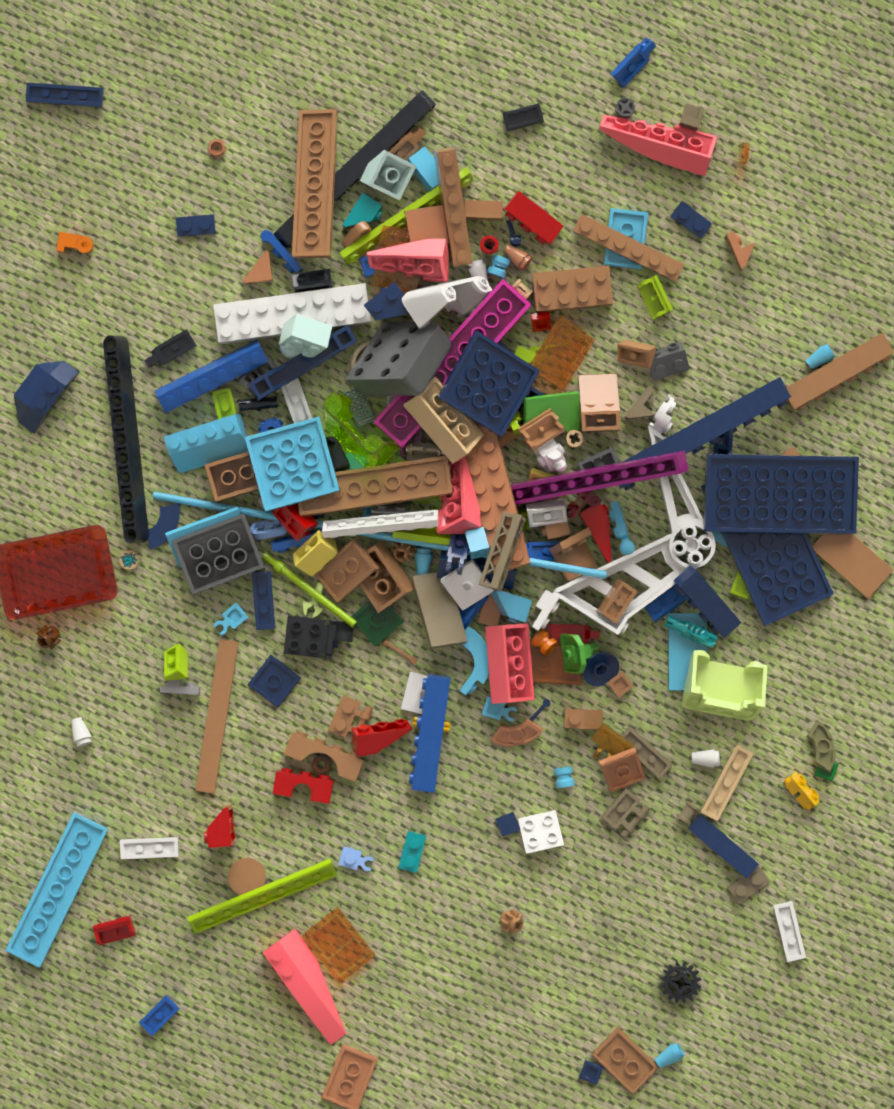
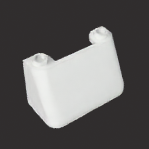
M476 276L409 291L402 297V303L419 329L426 327L430 323L429 321L444 307L448 312L451 310L458 312V318L465 317L491 293L492 289L485 278Z

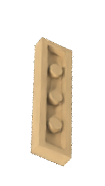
M737 744L735 745L703 805L701 813L716 821L719 820L754 753Z

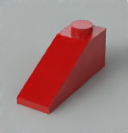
M600 503L596 507L591 506L579 513L586 527L590 529L592 538L608 564L612 562L608 517L610 513L606 505H601Z

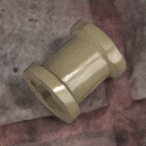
M686 801V806L676 816L690 826L691 820L701 810L689 801Z

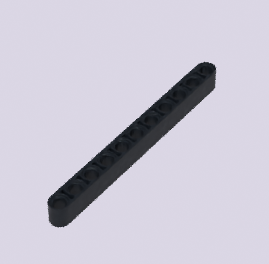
M423 90L335 173L334 201H338L346 193L345 191L359 180V177L364 173L371 160L383 150L387 151L403 134L414 127L417 121L419 122L428 114L427 111L430 108L433 109L436 103ZM294 214L274 233V236L286 248L291 246L290 244L293 240Z
M109 335L103 341L123 536L128 543H144L148 540L149 530L129 343L124 336Z

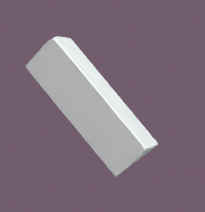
M564 499L526 505L530 528L568 522Z

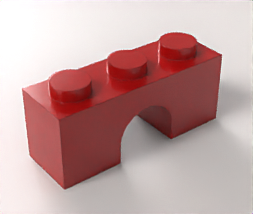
M281 767V771H276L272 794L292 797L293 789L297 784H306L311 789L310 801L330 804L334 780H330V776L319 774V778L312 777L311 772L300 771V774L292 773L293 769Z

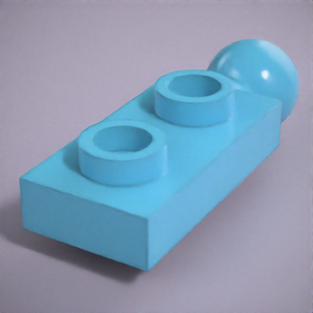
M618 501L612 502V510L609 513L612 522H616L617 527H614L616 538H620L622 541L620 552L623 555L632 554L635 550V545L630 541L622 508Z

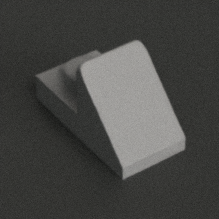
M181 679L169 680L160 688V692L200 695V687H196V683L184 682V686H181Z

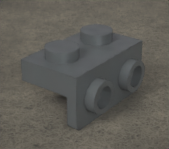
M673 342L666 347L656 348L650 368L653 381L690 370L686 352L681 342Z

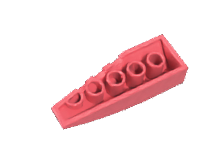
M608 115L603 116L599 127L600 130L616 141L644 156L677 169H683L703 176L706 175L717 140L715 135L680 125L670 128L664 127V123L657 122L656 125L646 124L644 120L629 122L628 118Z
M293 929L265 949L263 954L331 1045L343 1037L346 1031L317 958L297 930Z

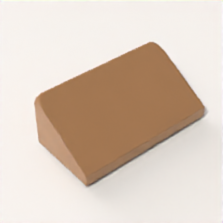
M623 340L617 343L618 362L648 369L651 368L656 353V346L630 340Z

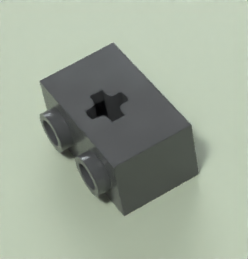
M612 447L578 462L577 466L580 471L617 464L619 460Z

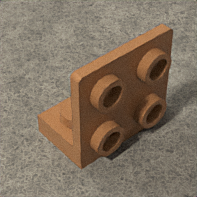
M586 528L549 548L557 563L591 569L596 567L597 564L585 544L587 541L585 537L592 534L590 529ZM561 571L567 582L580 576V574Z

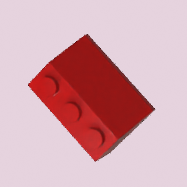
M232 804L224 807L208 826L207 831L204 832V843L208 844V848L232 846L236 843Z

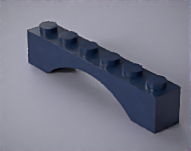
M346 325L330 335L328 347L315 357H306L301 353L250 382L247 386L258 402L357 343V339L349 326Z

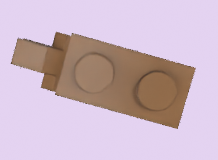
M418 126L412 132L408 131L388 152L407 161L420 148V140L426 133Z

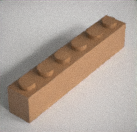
M450 147L433 150L441 205H443L449 240L447 246L450 264L454 267L472 264L456 149Z
M884 333L879 334L786 387L791 395V398L787 401L792 411L797 408L799 412L808 406L807 402L812 399L815 402L825 397L824 392L831 390V392L836 391L842 387L840 383L845 380L850 383L857 379V374L861 371L867 373L873 370L875 363L880 361L883 364L892 359L890 355L894 351Z

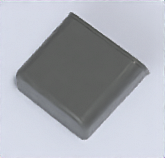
M383 321L345 381L367 397L419 396L424 392L450 351L451 341L437 323H429L426 327L419 329L415 322ZM372 356V358L369 361L365 362L367 358Z

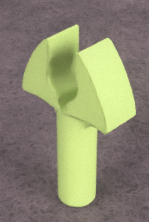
M318 582L315 590L322 594L324 586L321 582ZM312 597L308 603L303 601V611L306 616L308 608L314 605L315 612L312 618H315L322 612L323 608H320L318 601Z

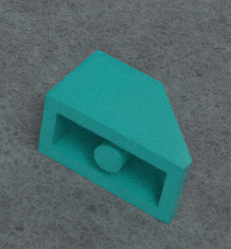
M362 193L342 224L343 228H353L362 221H366L367 224H372L374 220L378 221L384 212L381 210L383 208L382 204Z

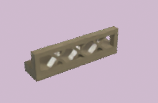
M503 511L478 585L502 592L526 520L522 515ZM507 517L512 518L509 530L504 525ZM506 535L504 546L501 549L498 544L499 539ZM501 554L497 566L494 567L492 563L493 557ZM494 572L491 584L485 583L487 575Z

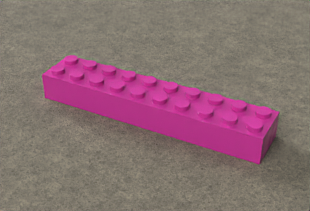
M502 279L449 338L451 349L434 376L444 386L474 331L482 333L498 344L528 311L531 304ZM396 396L374 420V424L402 449L422 428L403 406L411 396Z

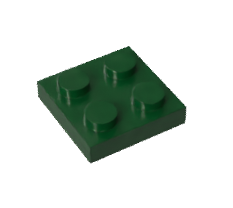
M371 601L367 602L351 616V618L357 621L356 625L375 647L404 622L391 606L378 613Z

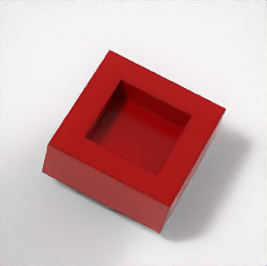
M549 311L530 314L533 332L552 329Z

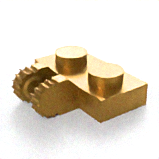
M602 723L591 738V740L599 745L592 756L595 759L601 754L603 748L609 752L608 756L605 757L608 758L634 746L604 723Z

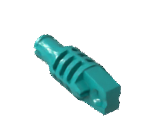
M670 615L664 626L680 632V635L686 639L709 647H714L718 637L704 627L690 621H680Z

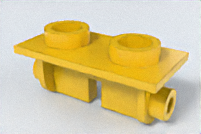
M796 771L783 781L785 783L784 786L792 795H795L797 792L800 793L796 800L804 809L806 808L809 811L820 801L818 793L814 789H810L806 784V779L801 774H797Z

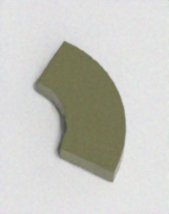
M816 720L806 736L815 748L813 764L830 773L835 761L834 743L828 729L820 721Z

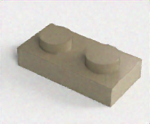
M757 866L747 879L743 876L727 888L736 901L741 903L768 884L770 880L760 866Z

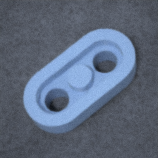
M268 520L257 521L250 527L254 539L258 540L283 536L288 532L279 521L271 523Z

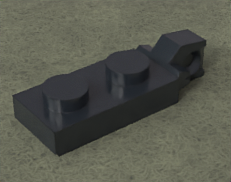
M186 329L155 347L151 351L152 356L144 361L148 368L155 364H158L160 367L195 348L197 345Z

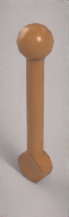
M384 639L382 641L383 646H388L397 653L401 654L402 656L407 658L411 664H415L417 662L416 657H411L405 652L398 649L397 647L393 646L389 643V640Z

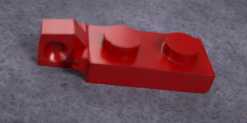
M547 624L546 631L549 633V637L554 638L558 643H561L560 634L564 633L579 635L583 644L589 643V638H600V631H590V626Z

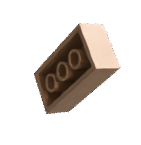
M609 266L532 274L536 313L613 305Z
M249 451L205 464L215 502L259 490Z

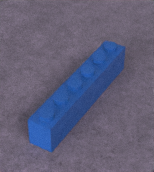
M256 339L155 390V393L164 412L167 413L267 363L268 360Z
M428 674L427 679L423 678L422 690H425V697L420 698L419 708L423 709L422 716H418L416 726L420 728V733L415 735L414 746L417 747V754L412 755L411 765H415L414 773L410 772L409 784H412V790L435 793L451 678L449 676Z

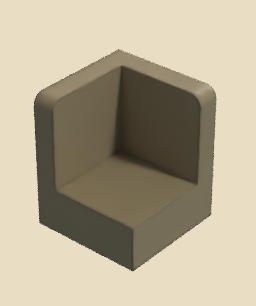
M685 104L679 125L698 130L705 106L697 107Z

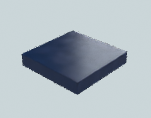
M271 654L247 685L278 708L301 677Z

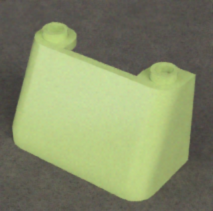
M694 650L690 657L682 706L695 711L740 720H754L765 708L767 665L753 661L743 668L710 661V656L705 651Z

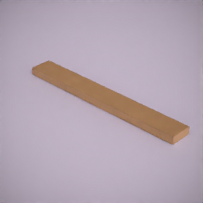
M219 639L195 791L215 794L239 644L237 641Z

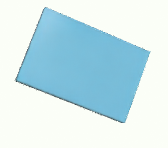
M610 208L608 227L645 245L648 212ZM607 248L605 249L604 266L642 270L641 265Z

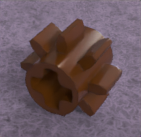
M44 625L36 633L39 636L37 642L43 648L49 647L52 650L61 641L59 639L60 632L54 626L48 627Z

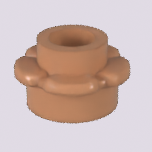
M212 140L208 144V153L211 156L220 158L222 154L226 153L227 148L222 140Z

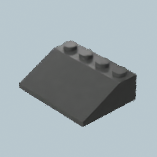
M244 513L172 540L192 595L266 568Z

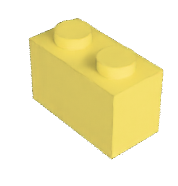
M318 530L293 553L295 566L312 577L338 553L336 541L330 537L323 538V533Z

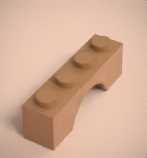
M298 730L296 733L292 732L284 755L303 761L305 757L312 753L327 754L335 761L339 776L356 782L364 762L361 756L357 757L353 751L350 754L343 752L344 748L335 744L332 747L325 745V740L317 737L314 740L307 738L308 734Z

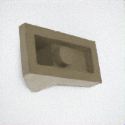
M650 386L646 388L625 416L626 419L655 416L653 412L643 406L645 403L649 405L655 397L652 394L654 392L653 388Z

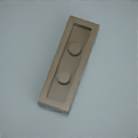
M631 726L621 735L634 745L633 747L637 751L640 762L659 779L672 766L664 756Z

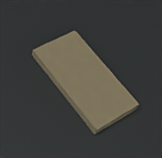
M437 572L412 576L411 582L429 648L435 649L466 644L467 637L458 605L441 583V578H437Z

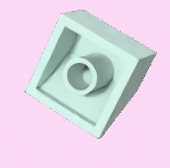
M383 150L368 163L360 181L400 200L416 165Z

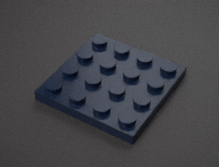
M474 331L437 398L499 437H503L540 370L482 333Z

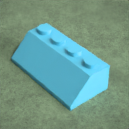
M234 414L164 436L169 456L179 473L248 452L245 440L247 434L241 414Z

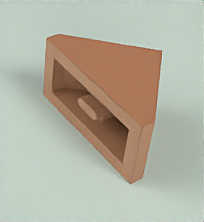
M265 251L242 280L243 283L249 285L273 282L269 252Z

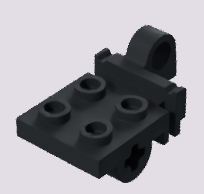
M288 615L283 654L322 658V653H326L325 658L332 659L334 640L353 642L354 627L352 628L347 623L329 620V625H326V620Z

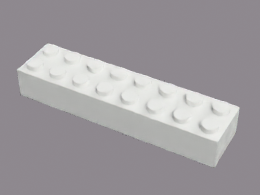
M366 283L214 304L218 343L221 345L281 336L284 323L296 314L331 325L332 329L343 328L346 325L351 327L372 324L371 315L364 307V304L369 301Z

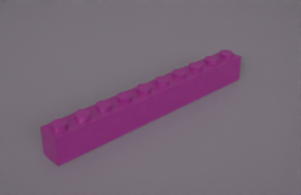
M679 451L512 483L511 488L515 504L517 505L681 474L689 470L685 451Z

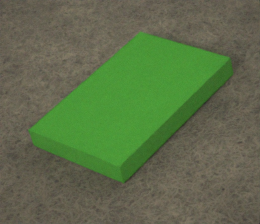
M578 391L524 398V424L550 408L559 417L558 421L564 426L566 431L580 430V393Z

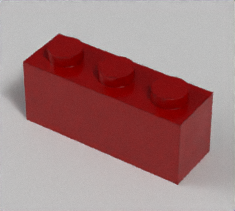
M516 191L503 208V211L506 212L505 216L509 220L519 222L521 224L520 228L528 234L529 232L533 233L536 236L535 240L542 245L545 243L547 245L551 244L564 227V225L520 191Z

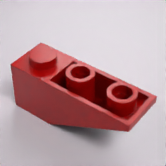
M396 719L394 722H378L375 725H359L358 727L351 728L352 750L357 757L377 754L410 732L412 726L407 720Z

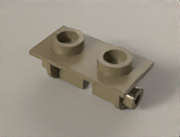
M408 442L406 446L407 461L445 456L435 443Z

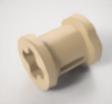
M520 278L512 286L526 300L534 292L532 289L529 290Z
M578 430L568 432L565 439L567 445L572 448L580 446L583 442L582 433ZM577 434V439L580 441L572 444L569 436Z

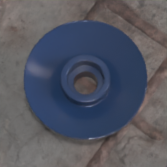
M597 653L586 661L587 664L582 675L588 684L604 686L618 674L619 662L610 653Z

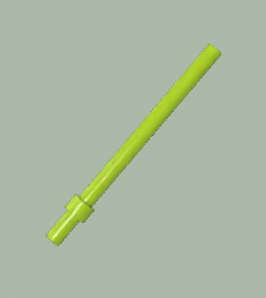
M267 552L264 554L262 559L273 566V570L279 574L282 573L352 628L355 626L357 621L285 567V563L281 560L277 561Z

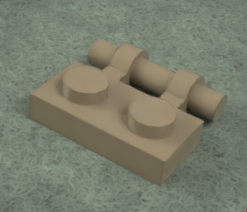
M625 788L601 817L615 829L622 824L625 828L620 834L627 838L630 833L636 830L635 827L638 823L647 817L646 814L650 808L646 804L641 809L637 808L636 806L641 800ZM633 811L636 815L628 823L625 819Z

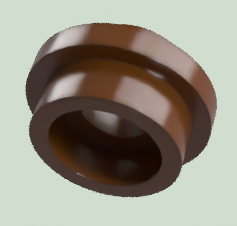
M319 755L314 758L312 768L318 774H326L331 769V761L327 756ZM320 761L325 762L324 768H319L318 763Z

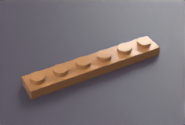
M581 214L573 230L574 233L674 282L677 281L685 265Z

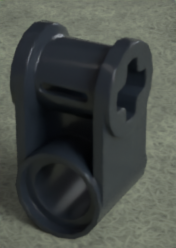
M332 436L326 437L328 449L330 447L329 443L332 442L334 444V449H329L334 471L339 472L351 468L339 441Z

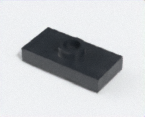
M539 103L502 113L507 132L544 122Z

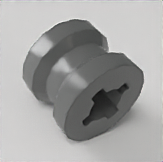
M621 98L615 107L616 114L622 118L631 117L635 110V104L629 98Z

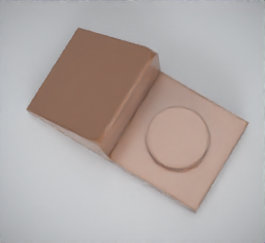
M734 231L727 233L725 237L741 271L746 267L755 243L741 248L742 241L739 234L735 235Z

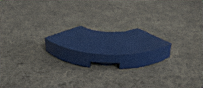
M179 503L160 508L158 522L153 528L148 529L150 550L168 541L165 533L177 528L180 519Z

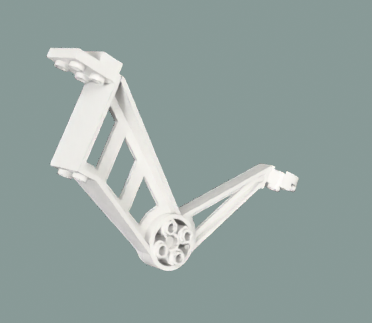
M667 395L665 399L668 402H663L652 420L655 423H650L647 427L651 446L664 440L666 437L661 434L666 435L673 424L670 422L672 417L666 414H670L676 405L674 398L670 395ZM681 474L671 476L690 514L677 517L668 476L660 477L659 481L671 534L634 551L632 554L625 555L596 569L607 571L606 577L623 570L650 587L634 600L632 599L617 624L596 611L597 608L573 594L587 586H591L606 596L612 588L611 585L602 580L603 578L583 575L554 589L553 593L548 590L543 592L535 605L541 612L532 624V628L539 631L540 628L544 629L550 620L547 616L550 612L554 613L560 604L557 600L560 599L612 633L619 635V633H624L629 625L627 623L628 618L675 585L673 580L689 565L696 569L710 561L715 552V539L712 532L704 531V520ZM696 528L701 529L705 533L698 537V539L694 538L697 535ZM686 529L691 530L690 536L686 534ZM680 531V535L685 541L678 540L673 542L676 534ZM703 539L707 540V546L702 544ZM676 545L681 547L680 552L676 551ZM710 549L707 557L703 560V555L698 550ZM661 551L665 562L674 571L662 580H659L635 565V563ZM685 552L689 553L686 557L687 563L682 562L677 556H681ZM693 555L697 556V562L692 560Z

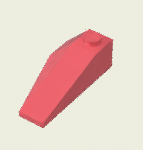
M423 239L367 252L370 268L390 273L399 271L406 273L405 276L407 277L416 275L423 277V280L428 282H448L449 251L446 239Z
M466 456L453 464L448 459L453 494L440 496V499L443 501L441 510H438V534H465L468 530L481 527L480 508Z

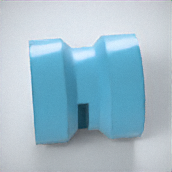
M493 254L491 258L492 264L488 267L487 273L492 276L495 274L498 275V278L505 279V270L511 260Z
M572 766L553 769L554 775L557 776L556 788L575 786L574 779L570 776L573 772Z

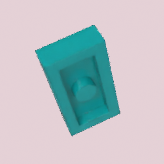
M411 831L407 832L399 869L417 873L426 835Z

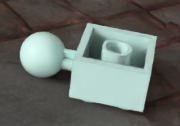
M296 314L283 325L279 342L281 353L289 359L301 353L306 357H315L328 347L332 326Z

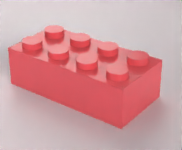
M529 624L485 627L491 704L535 700Z

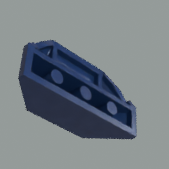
M65 361L36 364L13 395L19 423L35 434L79 371Z

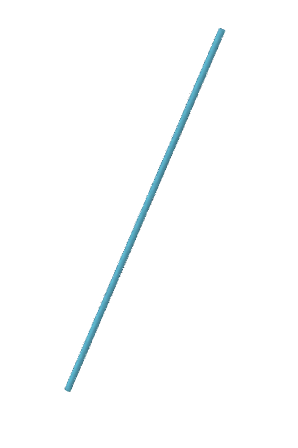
M153 493V499L212 510L226 511L237 507L166 493ZM238 506L240 514L244 513L246 516L278 521L272 514L273 512ZM316 520L318 525L315 528L323 529V521ZM387 532L358 534L365 537L444 551L449 549L448 545L393 538V534ZM530 558L531 564L529 566L606 579L607 571Z

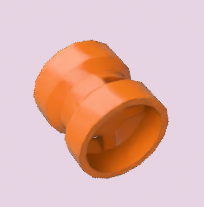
M543 629L533 637L531 644L540 648V652L544 656H548L557 647L558 642L554 638H550L549 633Z

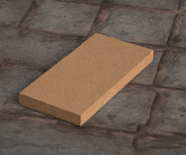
M823 533L812 545L818 556L867 599L893 571L891 567L853 534Z

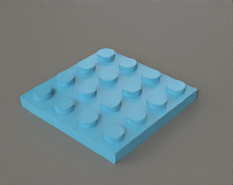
M319 416L245 437L265 512L340 491Z

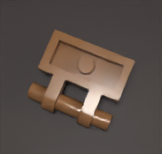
M343 695L328 730L346 738L348 731L352 732L351 728H355L351 726L355 715L361 717L357 727L359 725H366L367 721H370L372 717L370 714L373 708L366 705L362 712L358 710L361 702Z

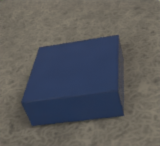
M514 812L495 818L502 837L520 830Z
M585 1059L579 1078L597 1085L604 1067Z

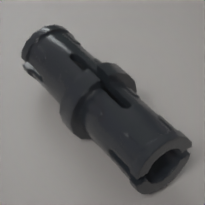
M277 396L265 397L258 402L255 398L238 399L240 412L278 408Z

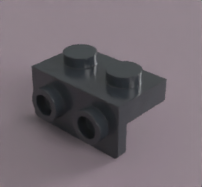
M330 269L292 274L295 293L333 288Z

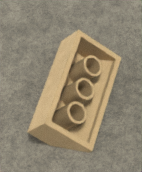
M434 376L421 395L411 396L403 406L453 464L466 456L484 434L472 419L437 398L443 385Z

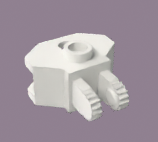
M554 439L534 450L538 463L547 473L555 470L563 472L567 468L566 459L563 455L565 451L561 444H557Z

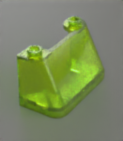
M333 391L324 402L323 424L325 428L365 468L384 465L397 451L399 446L393 440L384 442L376 435H371L364 439L348 423L354 415L350 410L353 400L346 394Z

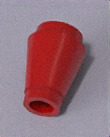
M485 236L480 241V249L485 254H494L499 248V242L494 236ZM491 244L493 247L491 250H488L485 246Z

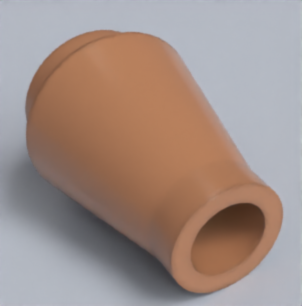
M510 244L503 251V254L511 260L517 269L525 270L532 261L529 253L517 249Z

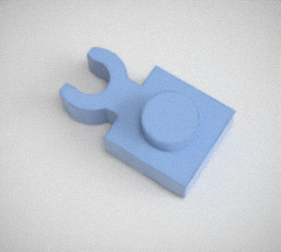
M344 846L338 865L357 870L358 865H360L365 871H371V868L365 866V861H374V858L371 856L363 858L361 857L362 851Z

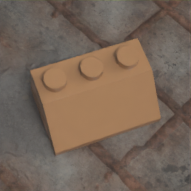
M384 541L366 551L379 569L360 585L378 613L414 590L411 581Z

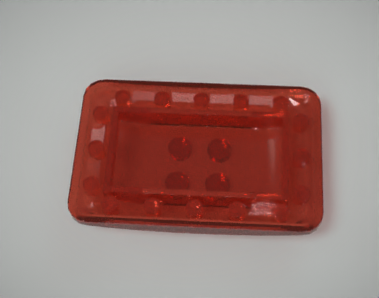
M92 525L0 544V593L5 615L11 620H17L114 599L118 594V587L106 530L100 525Z

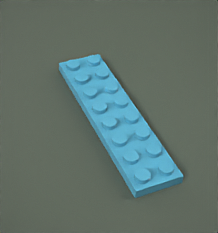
M73 812L5 951L39 968L41 967L109 830L108 828Z

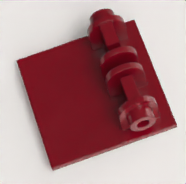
M594 490L577 493L578 497L574 502L571 501L566 507L567 517L573 520L585 502L593 507L600 504L599 496L593 492Z

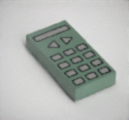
M355 388L344 392L357 427L361 428L373 423L375 418L366 396L362 395Z

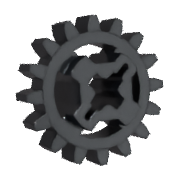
M676 961L674 967L668 964L670 969H663L666 975L660 976V979L664 981V983L660 984V987L665 988L662 993L664 995L669 993L668 1000L674 997L675 1003H678L679 999L686 1003V998L692 1001L691 995H698L696 988H701V985L697 984V982L702 979L701 977H696L699 971H692V964L686 967L685 961L682 965ZM676 970H679L678 974H676L675 976H670L671 973H673ZM687 971L692 975L693 981L687 979ZM683 978L687 984H682L679 987L675 981ZM668 983L674 985V993L669 989ZM687 988L691 989L688 993L682 995L684 990Z

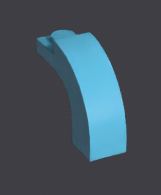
M469 626L465 630L467 643L461 645L466 647L473 655L474 669L460 689L465 695L468 692L470 694L473 693L478 686L475 683L477 680L484 684L489 674L487 644Z

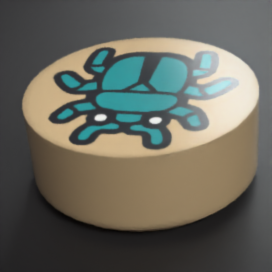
M127 550L120 555L119 562L123 568L131 570L137 567L139 557L134 551Z

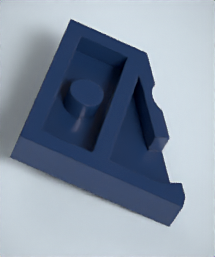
M395 282L364 304V307L375 321L409 314L402 303L404 294Z

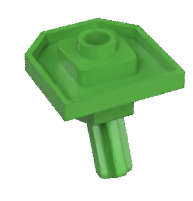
M560 634L565 672L584 673L587 664L586 659L590 658L592 654L598 653L600 645L597 642L583 644L579 635Z

